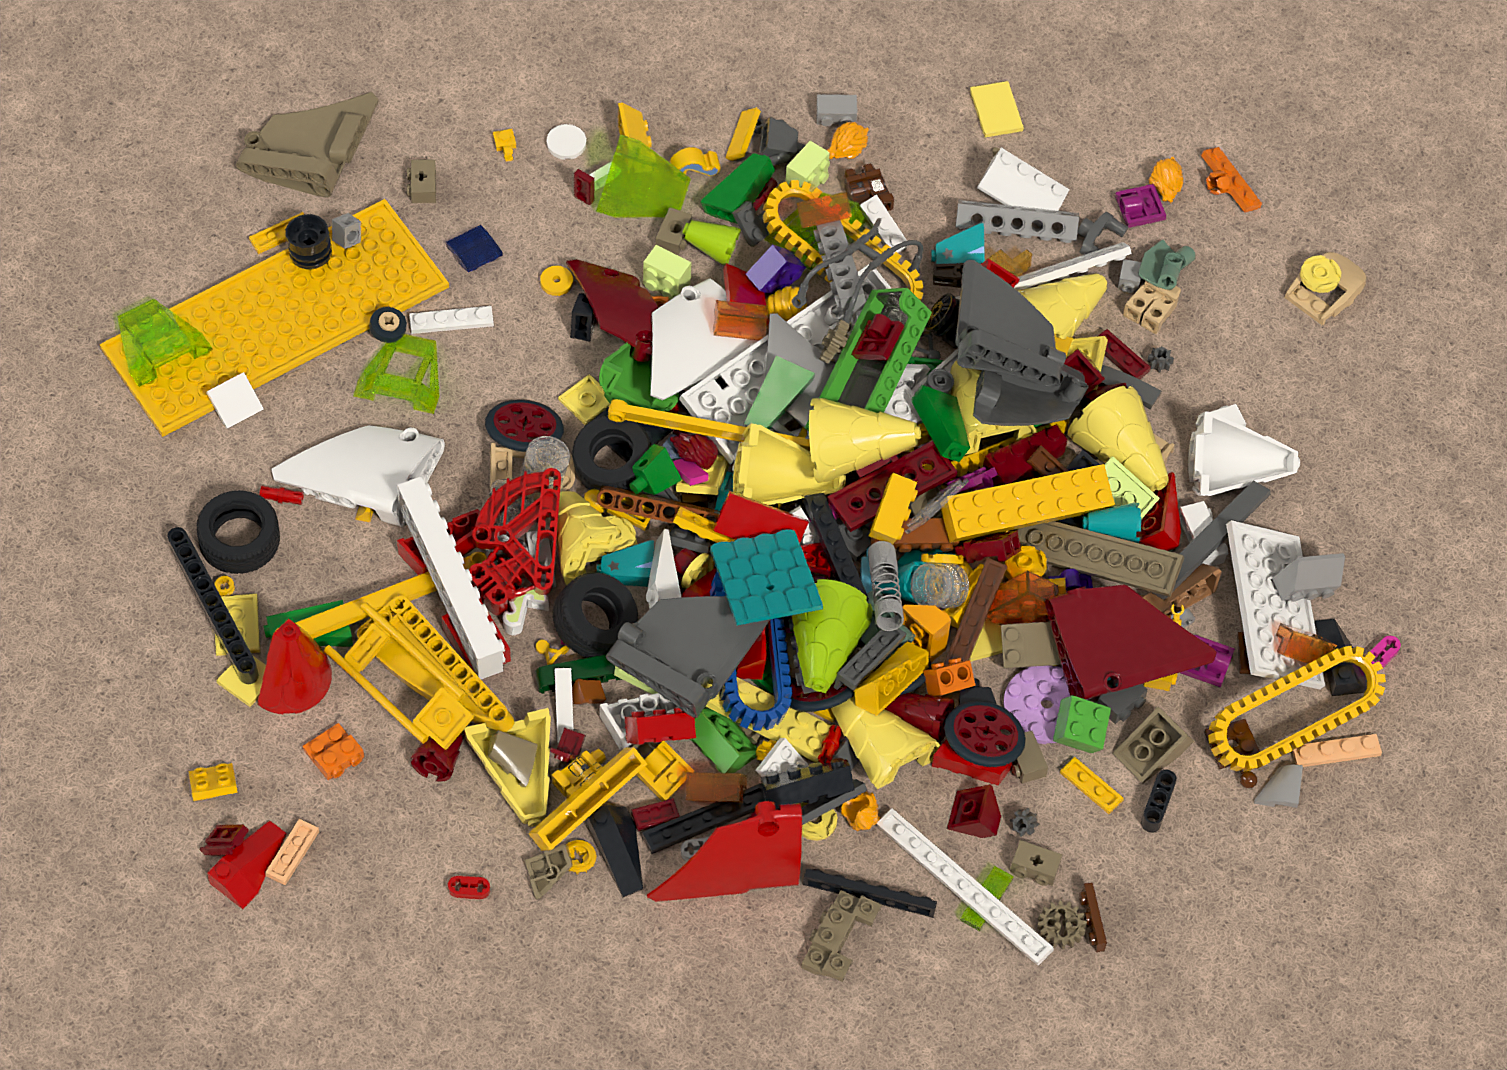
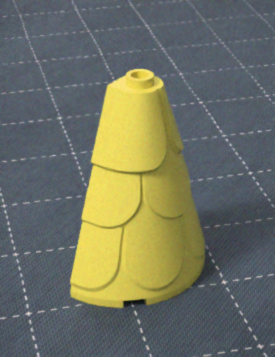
M1095 273L1065 278L1060 282L1041 284L1037 287L1017 291L1053 325L1056 337L1065 339L1066 336L1073 337L1083 320L1089 317L1107 290V280L1104 276Z
M957 360L953 363L950 374L954 378L951 395L957 397L970 449L966 454L978 452L981 438L1014 431L1013 436L1017 442L1036 433L1034 425L997 426L979 422L973 416L976 383L981 370L963 368L958 365Z
M1121 386L1102 394L1082 410L1083 414L1080 419L1075 418L1067 435L1073 442L1097 456L1099 460L1106 463L1113 456L1152 492L1161 490L1167 485L1168 474L1160 446L1156 444L1152 426L1148 421L1141 396L1138 395L1134 387L1130 386L1126 389L1125 386Z
M812 398L810 404L814 406V410H809V441L811 461L816 465V468H813L817 483L828 482L881 459L886 460L916 446L917 439H921L920 426H917L913 421L884 412L876 413L854 405L849 406L825 398Z
M751 423L745 429L743 437L746 438L744 442L739 443L733 473L734 493L766 505L802 499L806 495L834 493L845 486L846 475L828 482L817 483L813 468H816V465L811 461L810 451L793 441L781 437L762 425Z
M570 491L560 492L556 538L561 574L566 585L579 575L586 573L585 564L591 549H611L618 533L615 526L605 519L600 512L591 507L588 501L576 492Z
M855 695L844 703L831 708L844 736L848 738L856 757L859 758L871 783L877 789L893 782L899 767L917 758V762L922 767L931 763L933 755L940 748V744L930 737L929 734L905 722L890 711L884 709L875 716L855 706Z
M548 708L527 713L524 720L515 721L514 726L505 732L538 744L531 776L525 788L519 785L520 781L513 774H506L499 764L494 763L488 757L490 737L497 730L486 728L485 723L464 728L466 740L485 765L487 772L501 789L500 793L522 823L528 824L529 827L537 826L545 818L549 789V777L547 775L551 721Z

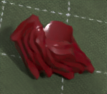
M680 433L678 436L670 438L679 456L684 461L695 462L700 468L709 470L717 459L718 448L716 444L705 436Z

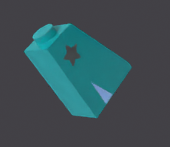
M979 223L936 243L934 250H931V262H934V264H953L975 260L982 264L985 261L984 223Z
M654 540L602 556L601 564H597V572L610 575L625 586L648 587L654 555Z

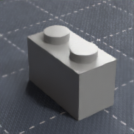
M817 94V124L831 126L856 122L857 95Z

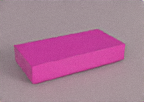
M683 458L673 461L682 480L688 485L692 486L708 481V473L694 462L684 461Z

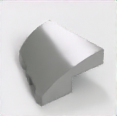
M1303 765L1279 767L1255 798L1254 804L1271 807L1278 804L1297 808Z

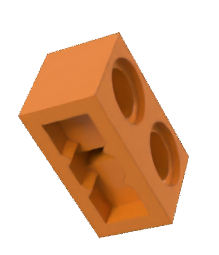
M961 657L948 660L949 664L944 665V662L931 664V669L923 670L928 694L934 696L944 695L976 686L971 661H961Z

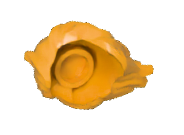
M856 122L842 124L834 132L831 147L826 150L830 152L829 159L845 157L853 159L857 157L863 148L867 146V132L869 128H864Z
M1172 156L1164 160L1160 159L1153 168L1149 184H1154L1156 191L1163 196L1162 201L1164 202L1167 200L1172 203L1176 194L1182 189L1183 173L1181 165Z
M868 790L843 803L841 807V814L845 816L849 825L856 831L870 829L881 818L878 816L877 800L874 794L868 792Z

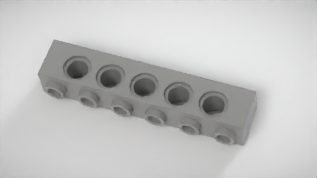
M958 200L956 227L960 231H964L979 223H984V234H991V231L999 232L1003 236L1020 234L1019 237L1022 238L1039 236L1041 240L1049 241L1052 238H1058L1061 242L1071 243L1072 240L1077 239L1079 213ZM979 213L983 218L979 222H974L971 219L972 215ZM994 216H1000L1003 220L1000 224H994L991 219ZM1014 218H1020L1023 223L1020 226H1014L1011 221ZM1035 220H1040L1043 223L1038 229L1033 228L1031 225ZM1060 222L1063 225L1062 229L1059 231L1053 230V223Z
M839 215L815 221L817 229L813 231L816 242L820 241V243H817L820 255L824 254V256H821L822 261L824 262L843 253L849 245ZM847 255L824 267H828L826 269L828 281H833L830 282L832 294H837L834 296L837 308L841 307L843 315L849 308L859 280L852 255ZM862 286L853 312L862 310L866 303Z

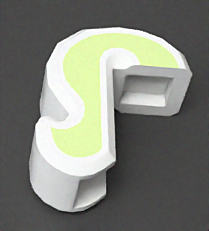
M533 589L526 592L527 594L517 597L515 601H509L510 612L505 611L503 613V629L509 635H517L522 632L527 608L549 611L547 595H539Z

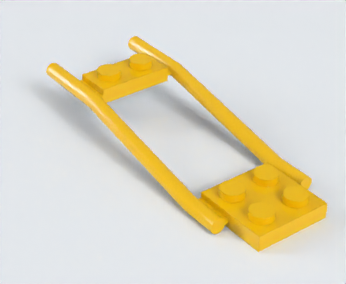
M364 602L361 605V609L375 623L370 625L346 653L345 658L330 645L325 647L324 652L422 744L430 736L447 750L475 717L474 714L459 702L465 697L466 693L372 606ZM390 636L444 685L415 717L413 723L360 673L389 641Z

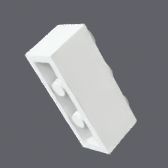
M1204 501L1180 507V523L1189 543H1191L1213 521L1212 511L1210 508H1207ZM1222 543L1200 565L1204 563L1215 566L1224 563L1226 555H1228L1227 545Z

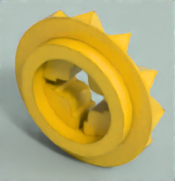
M574 840L566 844L569 847L572 859L575 858V851L579 855H585L582 857V863L578 860H572L573 866L568 872H576L578 875L580 872L587 873L591 867H594L596 851L590 843L583 840Z

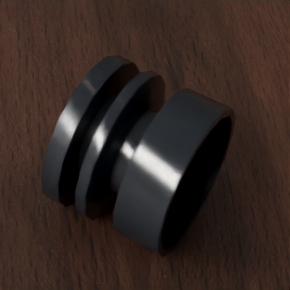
M305 214L295 217L288 223L285 232L292 262L303 269H316L325 265L332 256L329 229L325 220L317 215Z
M947 293L938 299L931 308L932 314L925 328L929 332L934 333L935 336H942V340L953 348H958L955 340L960 300L956 299L954 295Z

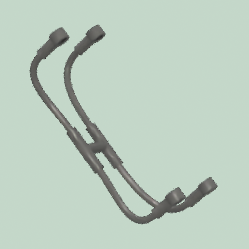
M877 218L867 234L862 235L853 242L843 253L822 262L807 274L800 285L797 295L793 297L792 304L796 308H801L806 304L807 299L805 296L809 287L808 283L815 273L859 250L874 260L869 263V266L860 276L849 308L844 314L843 321L850 324L859 291L870 271L880 266L895 251L909 245H916L918 252L915 254L908 271L911 272L916 269L920 274L919 266L923 258V245L918 240H908L888 248L881 254L865 245L869 239L872 241L878 235L881 219Z

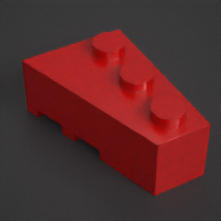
M674 708V712L666 713V709L653 710V714L645 715V711L631 712L632 716H625L626 743L639 745L646 742L657 743L668 740L696 738L695 718L680 708Z
M959 733L963 738H970L967 733ZM947 739L933 755L932 767L950 770L953 773L967 775L973 779L998 786L1009 773L1012 762L1000 767L975 765L959 756L950 747ZM979 746L975 747L977 751L985 752L984 748Z

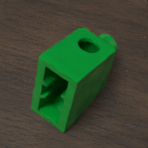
M653 444L633 465L632 470L637 479L630 483V488L636 494L643 490L646 493L655 495L682 480L666 447Z

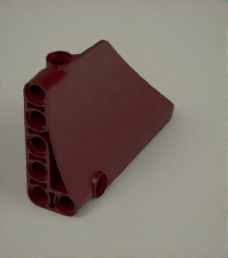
M1127 585L1087 589L1084 586L1045 600L1048 618L1070 696L1073 695L1087 700L1207 665L1215 660L1217 652L1214 648L1170 619ZM1109 677L1113 681L1111 688L1107 685V679Z

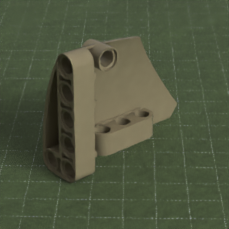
M369 92L320 108L273 115L260 132L252 131L245 135L244 142L246 147L242 150L236 167L240 171L268 183L315 196L330 197L345 164L352 161L379 100L373 92Z

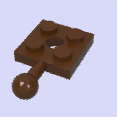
M1246 719L1230 722L1227 728V740H1234L1238 743L1237 747L1231 748L1244 756H1251L1260 752ZM1209 728L1205 729L1204 731L1208 743V735L1214 733V731L1209 730ZM1209 743L1210 748L1216 747L1217 743ZM1222 753L1214 756L1219 769L1231 766V764L1224 766L1219 762L1223 756ZM1243 769L1240 770L1242 774L1240 776L1241 785L1247 789L1253 788L1257 784L1256 774L1251 771L1243 772Z

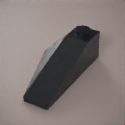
M1335 618L1314 621L1322 656L1342 647L1351 646L1354 648ZM1342 662L1326 670L1332 696L1365 693L1367 679L1363 670L1356 664Z

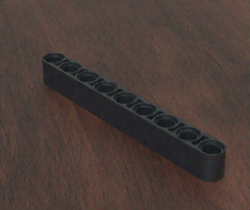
M181 527L171 529L167 535L170 548L240 681L244 684H253L257 681L259 674L256 662L187 532Z

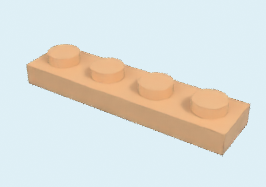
M1377 734L1308 743L1294 749L1292 753L1296 765L1307 767L1381 756L1382 751Z

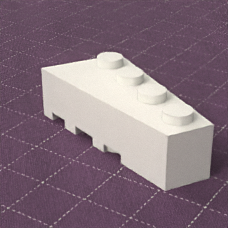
M647 693L631 700L626 698L609 705L608 703L600 704V718L620 751H622L624 748L634 745L626 743L625 716H632L631 712L645 711V715L653 714V710L666 709V713L674 712V708L679 707L659 693L652 695Z

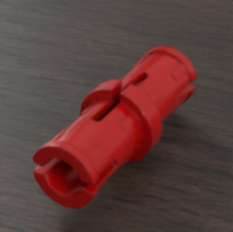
M262 485L259 493L266 500L278 501L280 504L285 502L302 505L301 500L304 498V492L286 490L285 487L272 488Z
M835 725L830 726L827 737L822 741V749L818 756V760L822 764H824L826 758V763H830L834 752L839 748V740L843 732L838 725L835 732Z

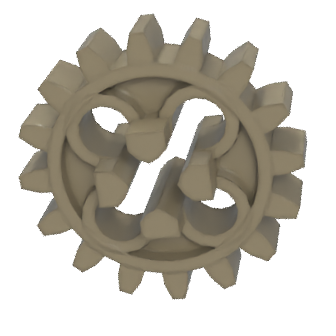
M839 320L833 330L829 329L827 331V335L824 336L821 343L824 348L819 356L820 360L829 364L836 353L838 355L841 353V349L845 347L848 340L845 335L848 332L849 323Z
M1059 900L1058 906L1051 902L1049 909L1044 907L1043 914H1039L1038 921L1040 922L1037 924V929H1040L1039 935L1041 937L1046 936L1045 941L1048 943L1050 941L1053 942V948H1056L1057 944H1060L1062 949H1065L1066 944L1072 948L1074 943H1080L1081 936L1085 935L1086 929L1084 928H1086L1087 921L1083 920L1084 913L1078 914L1079 907L1071 908V902H1068L1066 906L1063 905L1062 900ZM1060 913L1064 914L1063 926H1065L1064 936L1066 937L1059 935L1061 930V923H1059Z

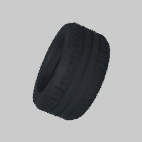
M242 490L222 493L206 503L197 519L196 530L201 553L211 566L218 570L220 569L222 572H229L231 574L253 572L266 565L278 550L280 531L276 511L269 501L256 493ZM236 518L249 519L261 527L257 538L249 544L242 546L224 544L216 537V533L220 526Z

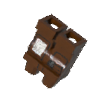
M870 163L862 167L861 174H856L853 168L845 170L844 188L857 219L865 217L861 213L859 206L875 195L878 196L882 204H887L885 206L887 211L893 210L895 199L892 193H889L880 169H875Z

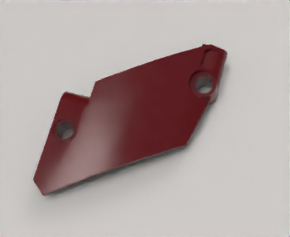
M578 259L566 261V264L585 292L600 329L633 346L632 357L640 362L650 361L652 355V313L658 309V306L647 289L640 287L639 279L630 274Z

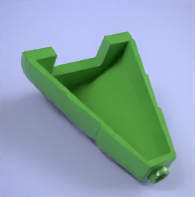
M626 343L619 350L605 358L600 369L599 383L605 392V398L610 404L612 400L618 399L625 401L628 405L669 412L677 404L679 392L664 400L650 396L652 355L651 360L648 362L637 361L632 357L634 347Z

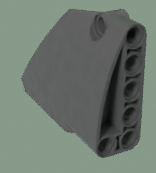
M1065 364L1061 368L1062 376H1060V383L1053 388L1012 375L982 370L976 383L973 416L982 424L997 426H1029L1066 420L1070 418L1076 406L1079 405L1088 389V385L1085 383V376L1080 371Z

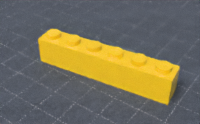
M634 747L624 748L528 834L542 851L552 850L643 769L647 763Z

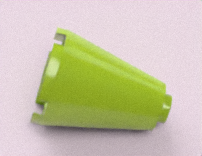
M692 220L691 223H686L682 234L685 235V240L725 266L732 256L741 229Z

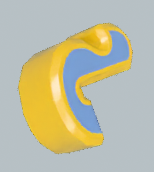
M696 147L681 149L670 159L672 176L677 181L688 170L714 176L721 169L716 152L708 151L707 154H703L701 149Z

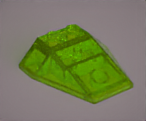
M620 134L596 212L614 218L665 217L669 207L681 211L691 178L640 140Z
M151 299L117 316L128 370L139 387L158 378L156 368L188 352L196 359L213 350L199 330L155 299Z

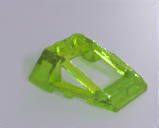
M404 334L400 340L386 343L360 376L353 397L374 401L375 395L380 394L412 401L414 410L434 414L439 400L436 341ZM394 352L423 357L414 379L385 373ZM431 362L430 386L428 388L422 383V380Z

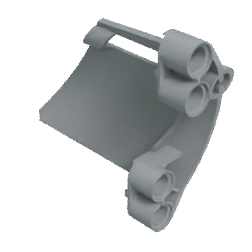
M770 314L765 378L776 355L815 373V378L811 384L786 410L790 416L805 428L809 420V410L814 409V406L810 404L812 398L820 397L835 364L831 361L827 364L820 360L821 352L778 314ZM862 377L857 381L846 404L864 408L874 387ZM778 421L772 426L780 434L794 436ZM807 430V436H806L807 439H809V431H808V430Z

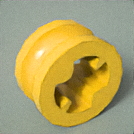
M221 576L215 581V587L220 596H230L234 592L235 586L232 578ZM225 583H228L229 588L226 589L225 587L224 590H222L221 584L225 585Z

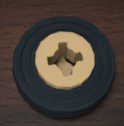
M381 307L376 310L371 316L369 324L371 334L377 340L385 343H393L400 340L405 334L407 326L405 316L401 311L392 307Z

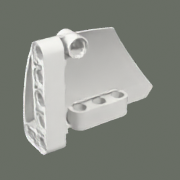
M707 279L694 286L684 287L679 295L652 313L650 396L664 400L682 390L688 391L765 337L748 314L727 305L726 291L712 279Z
M368 425L331 438L293 456L272 468V474L275 481L299 487L306 495L311 494L316 496V499L348 508H355L356 505L372 508L376 511L381 521L403 527L406 521L399 508L397 485L421 476L426 484L443 454L445 443L443 439L420 434L415 428H408L403 431Z

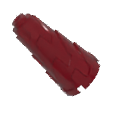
M909 692L899 695L885 710L892 712L905 722L941 742L946 736L944 730L945 720L954 709V701L950 698Z
M464 730L447 750L429 736L428 740L424 744L420 743L411 757L413 758L411 761L413 768L425 778L430 773L438 776L437 782L449 780L460 754L459 749L465 737Z

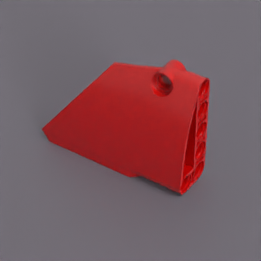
M760 802L755 806L756 816L716 828L702 847L677 872L648 893L647 898L659 902L743 894L751 889L798 886L802 851V810L800 803L779 805V809L776 810L774 802Z

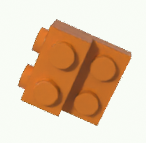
M339 723L302 746L304 752L327 780L340 777L345 769L350 766H357L364 757L362 747L351 734L348 735Z

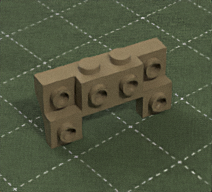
M840 890L834 904H831L828 911L824 910L819 920V923H821L819 929L813 930L809 939L812 945L802 962L801 968L815 975H824L843 982L853 960L839 953L854 927L855 921L872 927L882 905L864 896H861L859 899Z

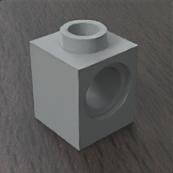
M349 213L332 219V240L344 249L360 243L361 221Z
M1123 259L1118 289L1126 293L1138 291L1141 279L1138 273L1142 262Z

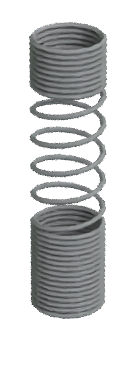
M879 541L872 544L868 549L875 620L881 630L894 631L904 623L902 601L900 599L901 593L899 592L896 551L891 543ZM893 582L896 584L892 588L882 589L878 587L882 583ZM883 590L897 591L894 595H879ZM885 612L898 613L895 617L892 618H884L880 616Z

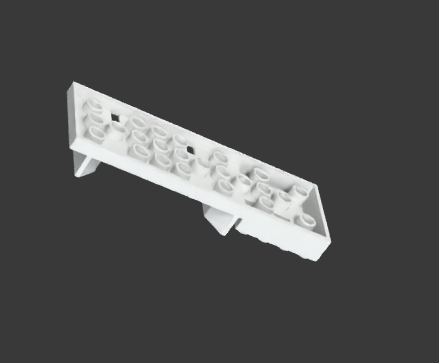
M869 264L860 271H858L859 278L864 272V270L869 266ZM877 269L871 270L862 284L866 301L872 290L892 289ZM832 290L787 321L789 325L820 352L824 348L821 343L824 336L827 335V331L829 329L833 330L839 320H843L844 317L841 307L837 308L834 296L837 294H832ZM896 293L885 294L891 301L899 303L900 298ZM893 309L888 318L891 321H901L905 326L908 316L901 310ZM862 310L854 312L850 322L851 330L845 337L849 338ZM768 335L680 396L679 400L692 417L745 427L744 422L765 380ZM836 353L831 362L836 364L840 354ZM867 360L863 370H868L880 360ZM718 376H721L728 385L724 389H721L714 380ZM785 412L777 421L786 426L794 418ZM773 427L769 429L772 432H777ZM708 436L716 444L718 450L730 465L734 463L737 449L741 442Z

